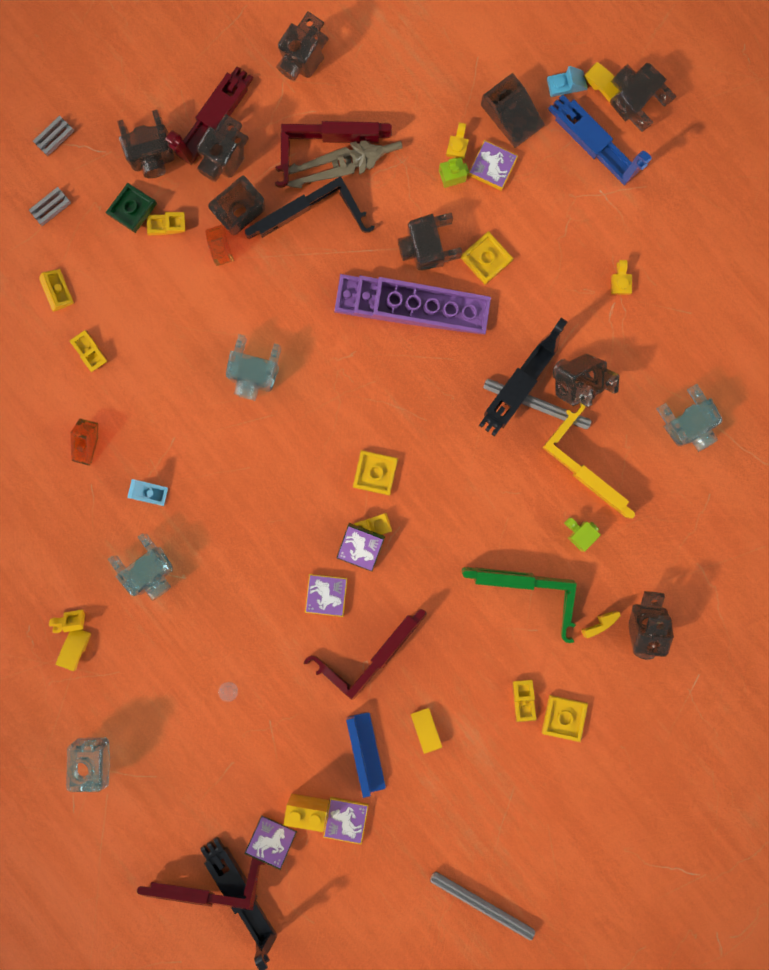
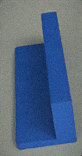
M369 712L348 716L346 719L363 798L371 796V792L386 788L371 716Z

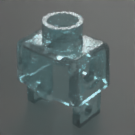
M238 334L235 349L230 351L226 377L231 382L236 383L234 395L249 400H256L258 390L266 392L272 390L279 371L277 363L282 348L279 344L274 343L269 360L243 354L247 339L244 335Z
M695 384L688 388L687 391L696 405L693 404L685 409L684 413L679 417L675 418L666 403L656 409L666 423L663 426L675 444L683 446L692 442L699 452L718 441L712 429L720 425L723 419L712 398L707 400L698 384Z
M142 533L138 536V539L148 551L146 554L127 568L118 556H111L108 558V561L118 573L115 577L130 595L137 596L146 592L153 601L171 588L165 577L173 572V566L162 548L156 547L149 536Z
M78 738L67 747V790L69 792H99L109 785V740L107 738ZM79 763L87 766L88 775L82 776L78 773Z

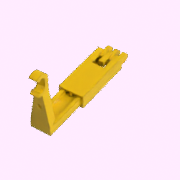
M577 397L576 402L580 403L578 411L576 413H572L570 410L565 411L568 417L542 448L574 473L572 476L625 518H634V511L626 506L629 503L626 498L584 465L580 466L554 445L558 443L585 409L584 400Z

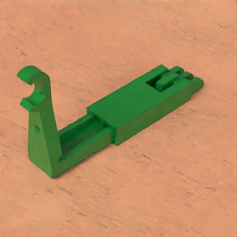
M471 567L462 568L463 577L474 579L475 584L529 590H534V587L565 590L561 637L566 643L574 642L571 637H566L567 627L571 626L574 628L576 626L571 621L577 585L574 580L534 576L533 573Z

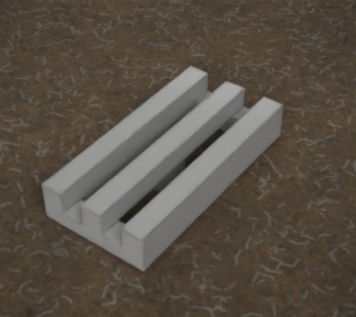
M58 116L33 142L49 156L74 130L61 116ZM67 128V129L58 137V134H59L63 129ZM52 140H54L46 149L44 148V147H46Z
M57 187L30 208L29 211L39 224L43 226L70 205L71 202L60 188ZM64 199L63 202H61L58 206L51 210L58 202ZM48 210L50 211V212H49L48 214H46L43 218H40V217H41L43 214H45Z

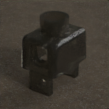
M309 11L298 26L291 23L278 42L282 59L276 68L292 81H295L299 74L310 78L324 59L321 50L328 41V37L320 32L324 22ZM312 21V26H307V22Z
M627 63L611 80L618 91L611 98L610 104L625 122L630 119L641 132L653 123L641 110L647 101L654 95L665 107L675 99L676 95L664 84L667 79L650 63H645L636 72Z
M158 110L152 111L156 126H139L130 133L123 120L117 121L121 133L119 141L127 162L134 171L142 170L146 178H157L166 173L164 164L172 162L175 158L173 149L169 147L170 143L165 140L169 133L163 124Z
M227 114L223 116L216 129L210 126L207 128L197 145V152L202 158L197 170L213 182H217L221 174L231 178L245 159L243 147L249 138L240 132L242 124ZM229 126H234V128L232 127L231 130L228 131ZM240 138V143H235V139Z
M244 175L239 177L208 204L211 212L231 235L238 234L265 211L263 196ZM246 208V211L239 217L234 215L236 209Z
M432 213L411 220L408 223V236L397 239L402 261L414 258L417 269L422 271L443 267L444 262L460 259L462 256L461 247L443 252L437 230L439 227L452 224V213L436 217Z
M589 354L581 355L571 361L561 359L553 369L556 396L572 406L581 403L589 407L592 405V400L595 399V396L605 389L614 394L619 390V374L607 369L606 361ZM593 371L594 378H592L588 372Z
M644 591L641 605L635 604L632 607L628 629L633 653L641 659L650 660L655 656L665 657L669 653L674 634L672 619L669 617L667 609L662 607L665 598L664 593ZM649 618L647 625L642 624L644 619Z

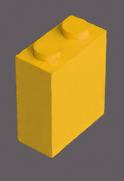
M291 794L286 806L283 825L323 832L329 800Z

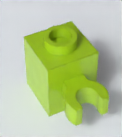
M462 157L452 158L447 162L440 163L439 173L444 188L466 182L469 170L467 164L463 163Z
M568 518L564 522L573 531L568 539L581 552H585L601 536L597 532L599 528L592 522L588 523L586 521L580 526L573 518Z

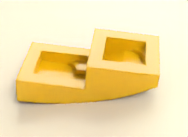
M598 62L583 76L594 90L599 89L609 103H613L626 89L611 72Z
M165 212V215H149L147 217L148 235H168L185 232L184 212Z
M86 330L70 340V343L91 372L107 362Z
M387 513L354 523V525L381 535L392 532Z
M613 611L597 616L599 624L581 629L583 637H593L609 628L621 616L620 612Z
M82 629L70 631L55 665L75 671L82 652L87 647L91 633Z
M533 680L514 681L513 693L516 722L536 721Z
M427 708L412 713L411 717L424 754L441 749L442 745L430 709Z

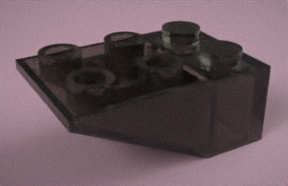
M513 73L482 96L481 106L514 148L545 126L525 87Z

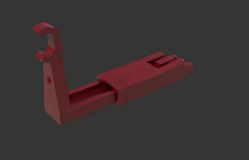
M238 66L231 74L227 72L195 117L197 121L184 140L175 131L169 132L165 140L170 143L169 147L174 150L176 156L190 165L194 163L213 134L217 135L245 96L253 76L250 74L247 76V72L244 70L241 72V68ZM234 87H237L232 97L227 94L228 91L232 93Z
M322 121V124H281V165L275 168L278 172H284V180L275 182V185L283 188L289 182V139H322L323 143H360L361 141H367L368 143L379 144V138H390L392 136V125L379 122Z
M419 609L413 617L407 615L370 660L372 663L351 689L350 684L318 657L309 656L305 659L304 664H309L310 660H314L320 666L319 670L316 671V675L323 673L351 700L355 699L375 673L385 667L426 617L427 613L425 610Z
M252 858L244 891L245 899L215 895V893L208 890L155 882L151 883V887L139 886L137 893L145 897L212 907V904L253 910L259 869L265 863Z

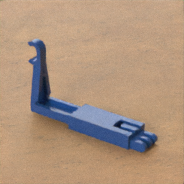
M561 95L559 100L554 102V106L551 105L548 108L556 117L555 121L593 159L597 157L623 185H626L640 169L643 170L652 159L646 151H641L631 162L612 143L613 138L575 100L570 102L564 95ZM569 115L572 121L576 119L578 122L573 124L566 116Z

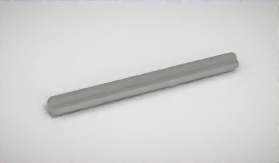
M487 379L483 388L499 394L505 385ZM528 395L522 403L563 421L568 417L565 412L566 409ZM579 415L573 422V425L588 429L591 425V419Z
M437 872L432 874L430 882L526 939H533L535 935L533 928Z

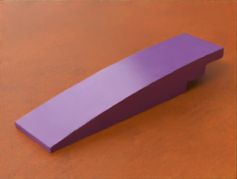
M340 274L334 313L485 335L491 297L383 277L377 279L361 275L355 277Z

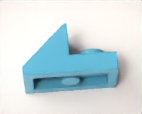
M568 66L566 73L548 76L547 84L550 97L587 90L586 79L583 77L584 71Z
M132 479L127 498L164 506L168 487Z

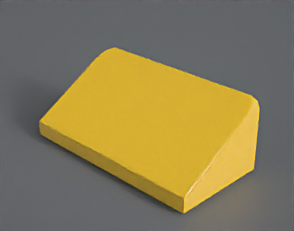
M60 269L41 273L39 279L53 312L74 303Z

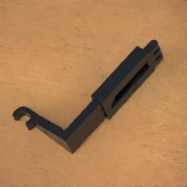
M340 176L308 196L302 195L246 228L245 235L248 239L258 234L263 238L306 213L312 205L340 190V196L362 232L370 233L375 226L371 225L370 228L364 227L361 218L366 216V212H360Z
M561 317L553 330L540 341L523 366L516 369L485 411V417L479 424L481 428L487 422L489 425L485 430L489 432L494 427L495 429L491 434L494 437L501 427L504 429L536 385V379L557 352L560 334L568 321ZM502 402H504L505 405L510 406L503 416H501V414L504 412L505 408L503 406L500 407Z
M216 837L214 843L217 847L210 841L207 843L210 851H208L205 845L200 848L206 858L204 864L224 896L245 899L244 891L247 879L228 847H224L220 839ZM221 859H224L225 863L230 869L225 873H223L222 871L225 865L222 864V862L220 861ZM255 895L253 910L231 907L234 914H239L256 942L254 961L257 968L265 970L268 968L266 963L270 961L267 954L275 942L277 934L257 903V895Z

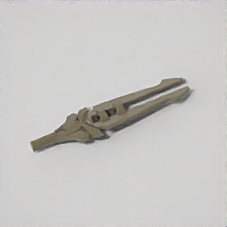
M361 141L360 144L351 142L350 145L353 150L344 147L300 166L293 163L289 167V175L332 162L334 168L290 181L287 186L302 188L304 183L354 174L357 167H359V174H362L366 168L372 169L376 161L385 153L402 149V143L398 141L382 146L373 145L367 141Z

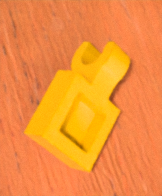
M459 122L456 136L450 135L446 156L452 158L462 157V160L465 159L469 139L464 138L466 124Z
M619 260L617 262V274L611 276V295H630L632 293V274H626L627 260Z
M83 610L65 612L61 618H51L49 620V627L53 626V633H59L62 629L64 632L81 630L84 627L85 613Z

